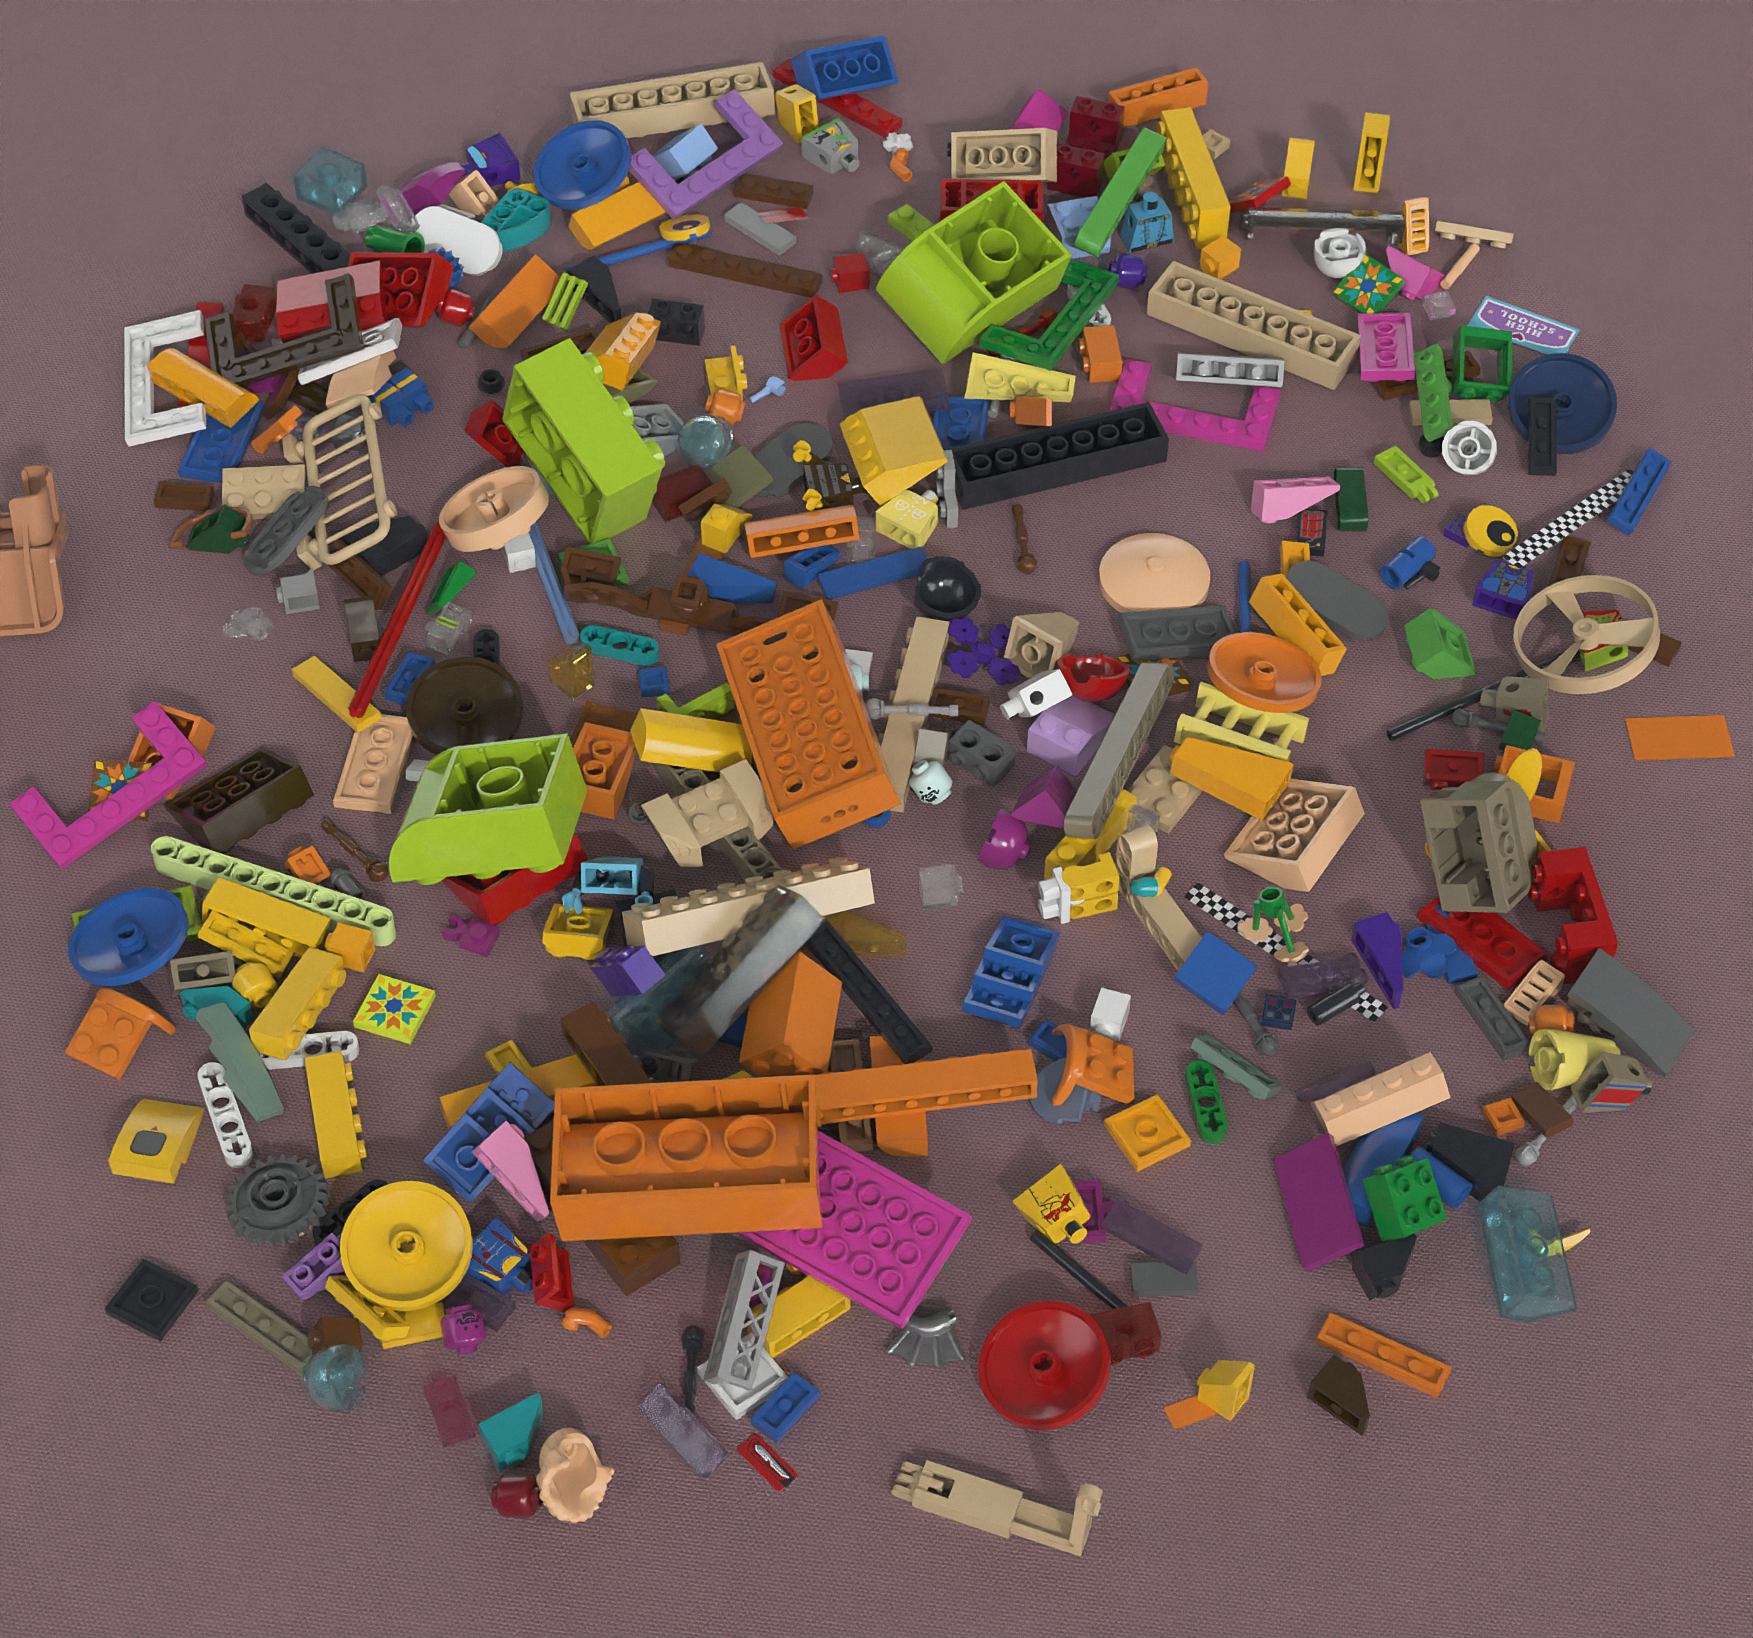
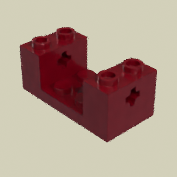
M1076 97L1070 110L1069 135L1065 144L1057 143V182H1048L1047 190L1083 198L1098 196L1107 174L1104 160L1117 151L1122 139L1125 106L1087 97Z

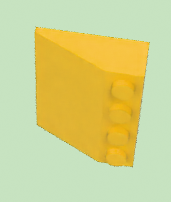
M920 396L861 409L855 414L848 416L839 424L861 483L880 507L948 462L926 406Z

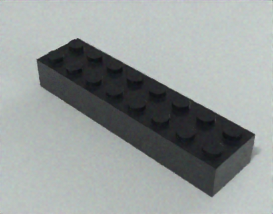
M1150 402L946 450H952L955 465V493L962 509L965 510L1167 462L1169 438Z

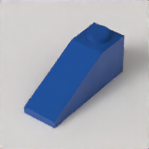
M701 553L698 554L687 575L695 576L705 581V587L710 592L709 598L735 604L772 603L777 586L776 581Z

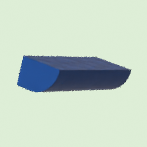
M1414 1113L1358 1138L1342 1169L1359 1224L1368 1228L1374 1217L1362 1179L1373 1175V1168L1390 1163L1394 1167L1396 1166V1159L1408 1155L1420 1133L1424 1116Z

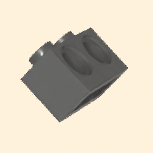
M970 720L948 741V760L956 767L965 769L975 775L980 781H985L994 787L1015 766L1016 747Z

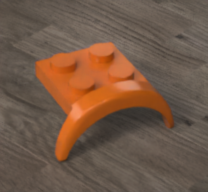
M101 987L95 994V1000L64 1053L120 1081L151 1024L171 1035L175 1033L176 1027L143 1003L116 990Z
M1069 1023L1061 1024L1052 1030V1034L1055 1036L1064 1034L1067 1043V1056L1063 1076L1052 1098L1054 1106H1060L1064 1103L1075 1085L1127 1105L1135 1099L1133 1048Z

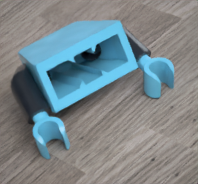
M599 857L582 862L570 887L571 892L566 893L562 897L565 912L568 913L574 907L576 914H580L583 911L580 896L584 895V893L638 894L639 896L636 897L635 904L649 903L653 905L652 896L655 873L653 869L643 865V858Z

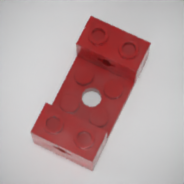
M941 179L940 221L1005 181L1043 223V181Z
M1586 847L1539 852L1536 864L1532 865V879L1530 890L1527 893L1530 901H1534L1537 912L1570 908L1571 919L1573 921L1576 920L1577 923L1562 925L1560 935L1555 940L1556 949L1554 955L1550 957V965L1565 975L1563 984L1576 983L1599 948L1614 958L1619 943Z

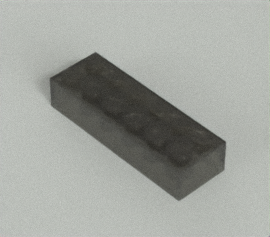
M781 885L769 890L763 898L764 902L744 918L743 925L738 931L729 935L723 941L720 951L715 956L708 958L701 967L702 971L694 979L689 980L683 985L680 991L681 994L674 1002L668 1003L661 1010L660 1017L656 1020V1023L681 1047L702 1058L826 920L801 894Z

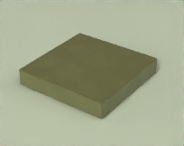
M741 445L699 475L707 487L724 477L731 487L732 494L729 495L730 498L723 504L736 508L774 482L771 474L744 445Z

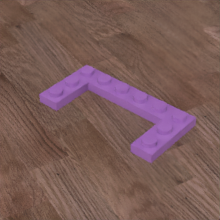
M735 89L718 99L714 106L745 140L704 168L677 184L646 148H643L631 157L629 171L673 220L780 150L784 144Z

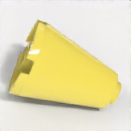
M1550 1028L1537 1030L1531 1038L1529 1046V1056H1534L1535 1066H1530L1531 1074L1534 1081L1538 1082L1545 1090L1554 1091L1574 1084L1602 1052L1621 1055L1620 1049L1611 1039Z

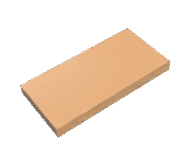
M381 714V720L359 733L355 731L333 799L334 807L392 814L415 738L409 728L407 717Z

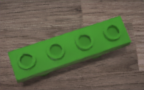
M1438 344L1413 353L1424 437L1429 442L1445 436L1449 430L1458 425L1451 418L1448 393L1452 390L1453 384L1446 378L1443 352Z

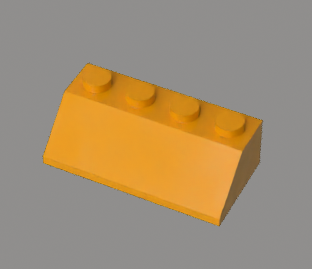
M636 312L605 326L587 350L597 358L604 374L603 384L622 391L654 349L661 321L654 319L649 314Z

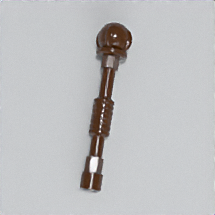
M1016 504L1012 507V513L1017 524L1015 528L1017 542L1021 547L1017 568L1025 574H1031L1036 568L1037 560L1033 554L1028 552V535L1026 526L1023 524V507L1020 504Z
M326 819L322 822L321 828L327 834L333 835L340 842L341 847L351 856H356L367 866L365 871L371 881L380 882L387 878L388 866L386 863L380 862L378 859L371 861L361 852V848L348 836H344L335 828L336 826L332 821Z

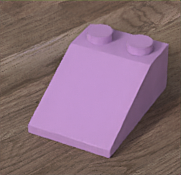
M1070 696L1044 710L1028 729L1027 752L1054 766L1058 765L1060 769L1077 776L1099 749L1116 714L1091 702L1081 701L1074 696Z

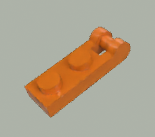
M294 405L269 425L263 433L252 441L251 444L254 450L263 454L269 449L271 442L277 443L298 425L296 419L302 414L301 410Z

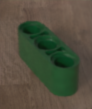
M1335 467L1334 481L1340 484V490L1334 493L1338 531L1366 532L1368 528V506L1363 467Z

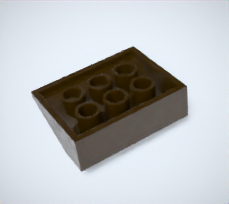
M260 747L164 806L201 847L224 854L230 851L237 842L254 836L258 829L280 820L284 813L303 806L307 799L314 796V793L301 765L264 747Z

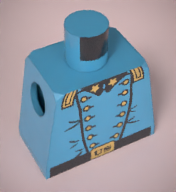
M1154 192L1145 193L1143 201L1130 204L1127 207L1120 238L1129 253L1174 243L1171 212L1163 198L1158 197Z

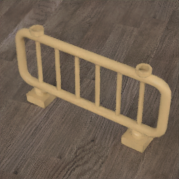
M365 395L350 397L314 416L303 429V441H298L292 434L282 438L284 457L292 465L305 464L309 486L320 488V484L370 459L372 473L327 495L328 501L372 478L375 492L324 518L323 514L314 525L316 539H312L307 534L297 545V556L310 569L313 568V570L321 567L322 562L327 565H335L379 543L390 530V517L392 518L397 515V509L391 500L387 501L375 420L381 418L382 413L378 405L371 403L370 398ZM357 406H362L363 415L315 440L313 439V433L319 426ZM364 420L366 434L316 459L315 445ZM367 440L368 454L319 479L318 464ZM376 498L377 513L327 538L326 523ZM379 518V527L374 533L335 553H329V543Z

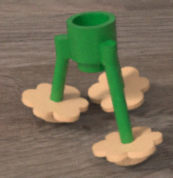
M1267 887L1261 890L1259 899L1253 901L1255 909L1254 918H1246L1245 922L1238 924L1237 930L1244 934V938L1247 940L1266 941L1268 935L1273 933V929L1269 927V922L1266 919L1260 918L1261 912H1263L1266 917L1274 919V924L1280 927L1286 943L1281 950L1274 953L1275 959H1280L1281 962L1286 963L1298 962L1309 949L1308 946H1305L1304 942L1293 944L1289 932L1290 930L1293 932L1302 930L1304 921L1309 916L1301 904H1294L1289 907L1283 889Z

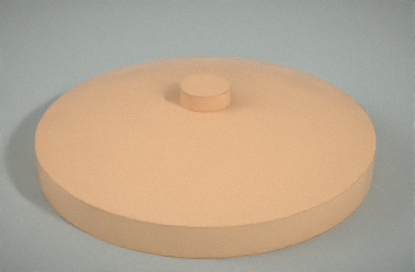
M1161 533L1137 534L1120 540L1105 553L1099 569V586L1106 601L1120 613L1196 608L1203 604L1208 595L1210 569L1204 556L1193 545L1180 538Z

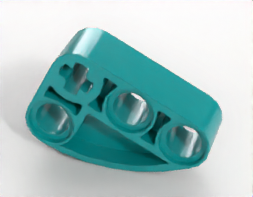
M513 189L504 195L480 223L487 225L497 232L500 243H502V252L509 251L534 241L550 228V203L541 196L522 189Z

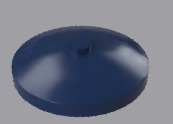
M1567 353L1548 354L1529 362L1516 375L1508 396V412L1511 422L1517 432L1527 442L1528 399H1556L1557 454H1574L1595 446L1609 432L1617 411L1616 391L1607 374L1592 361Z

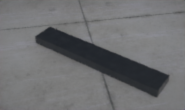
M828 921L802 934V941L829 973L842 981L841 988L904 1064L914 1063L932 1052V1045Z

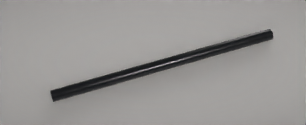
M1578 650L1577 653L1574 655V657L1572 658V660H1574V659L1580 657V651H1579V650ZM1564 652L1535 664V666L1544 670ZM1524 670L1509 676L1530 678ZM1502 679L1387 730L1388 739L1393 741L1453 714L1456 709H1464L1480 702L1483 689L1498 691Z

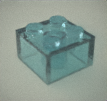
M322 147L293 175L298 200L336 216H339L367 188L364 163L325 147Z

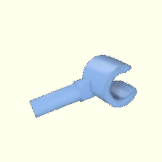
M770 377L766 387L749 397L751 403L756 402L771 392L781 396L786 391V387L783 386L785 382L778 377Z

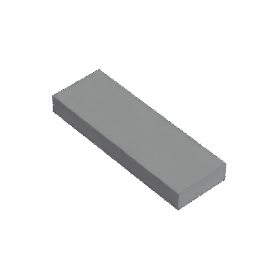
M740 202L724 214V221L779 256L797 243V236L776 223H765L757 211L743 202Z

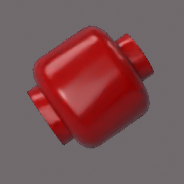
M449 289L435 312L439 313L441 321L462 327L466 320L472 321L476 307L472 306L473 300L470 295L455 289Z

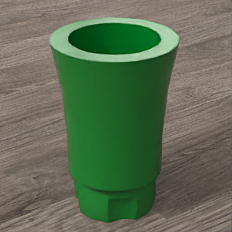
M372 225L368 228L365 237L366 246L374 249L377 253H424L425 250L424 238L418 232Z

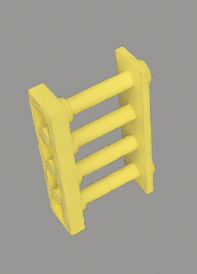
M1201 682L1195 707L1199 709L1194 717L1185 714L1180 715L1174 742L1182 744L1187 737L1289 762L1291 750H1288L1287 747L1291 740L1300 743L1304 742L1309 718L1293 712L1271 713L1252 709L1230 699L1216 686ZM1210 712L1226 717L1221 727L1205 721ZM1237 721L1253 726L1248 736L1232 731ZM1264 731L1280 736L1276 745L1259 740Z

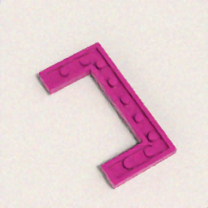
M1126 358L1109 411L1150 402L1142 400L1151 374V363ZM1255 385L1245 421L1150 402L1165 432L1264 452L1280 400L1281 389Z
M156 701L132 716L131 719L163 759L68 827L64 825L34 786L9 803L13 811L61 870L207 767L206 761Z

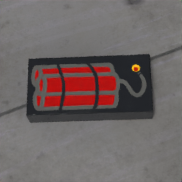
M1306 508L1299 512L1297 542L1309 543L1310 556L1324 557L1327 510Z

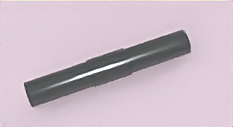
M488 297L478 313L470 322L469 326L487 308V306L494 300V298ZM467 328L458 341V346L461 349H467L476 334Z

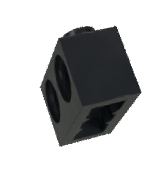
M652 298L648 314L653 316L654 319L661 321L656 340L700 346L705 329L704 305Z

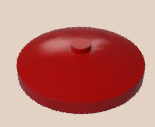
M1059 1301L1029 1303L1005 1315L987 1335L978 1361L979 1382L992 1408L1011 1424L1030 1430H1052L1069 1425L1083 1417L1101 1398L1109 1381L1111 1371V1354L1108 1342L1096 1321L1080 1308Z

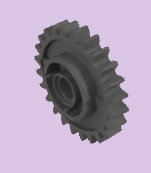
M281 1154L277 1161H274L270 1155L265 1164L260 1160H256L255 1169L246 1166L245 1171L247 1175H236L235 1178L238 1185H230L231 1195L225 1197L228 1204L225 1207V1211L228 1215L229 1223L235 1229L237 1236L241 1237L244 1235L246 1243H250L255 1239L258 1247H261L265 1241H268L270 1248H273L277 1241H281L284 1247L287 1246L289 1238L299 1242V1234L302 1232L310 1235L309 1226L320 1225L317 1216H326L327 1213L324 1206L330 1204L327 1196L330 1194L325 1176L323 1173H320L316 1164L311 1166L307 1158L300 1162L297 1155L287 1160L285 1154Z

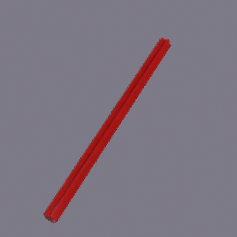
M439 521L435 522L352 698L348 707L351 717L362 718L446 539Z

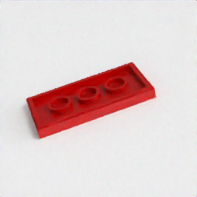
M1438 896L1417 913L1416 918L1425 925L1426 923L1429 924L1440 934H1447L1452 937L1456 946L1472 958L1476 966L1507 990L1526 977L1539 960H1547L1548 953L1495 912L1448 911L1447 919L1434 909L1440 904Z

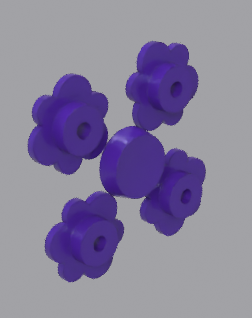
M970 618L952 619L951 625L948 627V634L955 637L958 643L967 642L973 645L971 653L957 650L955 654L951 653L948 655L947 662L951 665V672L958 673L963 678H970L972 673H976L979 669L976 663L980 665L990 663L991 667L988 673L994 676L996 683L1001 685L1007 682L1015 683L1016 677L1020 673L1019 667L1012 664L1008 658L1003 660L995 658L994 650L996 648L1006 651L1011 628L1008 629L1004 624H997L995 629L989 631V636L991 637L989 644L983 641L976 642L979 628L973 625V621Z

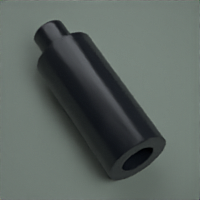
M1360 982L1354 986L1349 983L1345 984L1308 1006L1307 1014L1316 1026L1322 1025L1359 1003V996L1366 993L1365 987Z

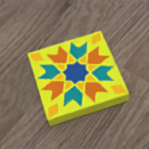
M378 974L353 1020L354 1028L411 1044L436 997L435 990Z

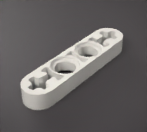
M350 1031L305 1034L298 1049L294 1050L287 1060L272 1056L265 1058V1054H258L266 1069L271 1070L306 1066L304 1059L306 1057L342 1051L344 1063L356 1059L360 1049L358 1039L354 1033ZM348 1043L347 1050H341L342 1044ZM328 1044H331L332 1052H328ZM310 1045L322 1047V1050L314 1055H309L305 1052Z
M216 1062L207 1063L199 1069L197 1073L198 1081L227 1165L232 1168H243L253 1158V1150L233 1091L223 1080L225 1068ZM215 1075L219 1087H212L209 1076ZM221 1097L230 1100L226 1106L221 1108L212 1105L216 1099ZM227 1122L238 1124L237 1128L232 1132L227 1133L221 1130V1127ZM238 1141L242 1152L241 1155L237 1156L232 1146V1143Z

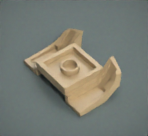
M746 759L720 770L719 779L673 799L668 794H665L641 805L644 813L680 867H702V846L747 826L756 838L760 840L773 826L774 820L763 784Z

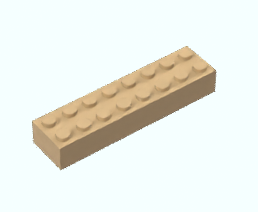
M763 62L569 93L574 124L591 120L608 122L616 126L624 134L625 138L644 137L650 134L692 129L699 124L713 126L718 123L728 122L714 105L718 99L733 89L740 94L760 118L775 114L774 89Z
M1172 261L1149 291L1147 315L1248 356L1283 358L1285 360V371L1332 390H1335L1358 356L1361 335L1175 261Z
M837 857L830 859L827 865L819 866L817 863L801 866V871L791 873V870H781L774 872V877L763 879L762 876L750 877L745 879L744 884L736 886L735 883H724L718 885L717 890L707 892L705 889L689 892L688 897L678 899V896H668L661 898L660 903L654 905L649 903L634 904L631 906L632 910L622 912L627 946L644 945L652 956L875 904L870 868L859 865L857 861H848L846 857Z

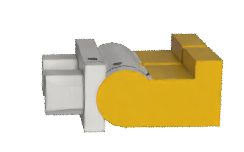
M1110 852L1098 855V862L1082 867L1072 865L1062 870V867L1054 868L1051 879L1039 881L1038 888L1042 899H1038V908L1042 918L1048 919L1058 916L1060 923L1064 924L1070 922V918L1078 919L1117 910L1119 873Z

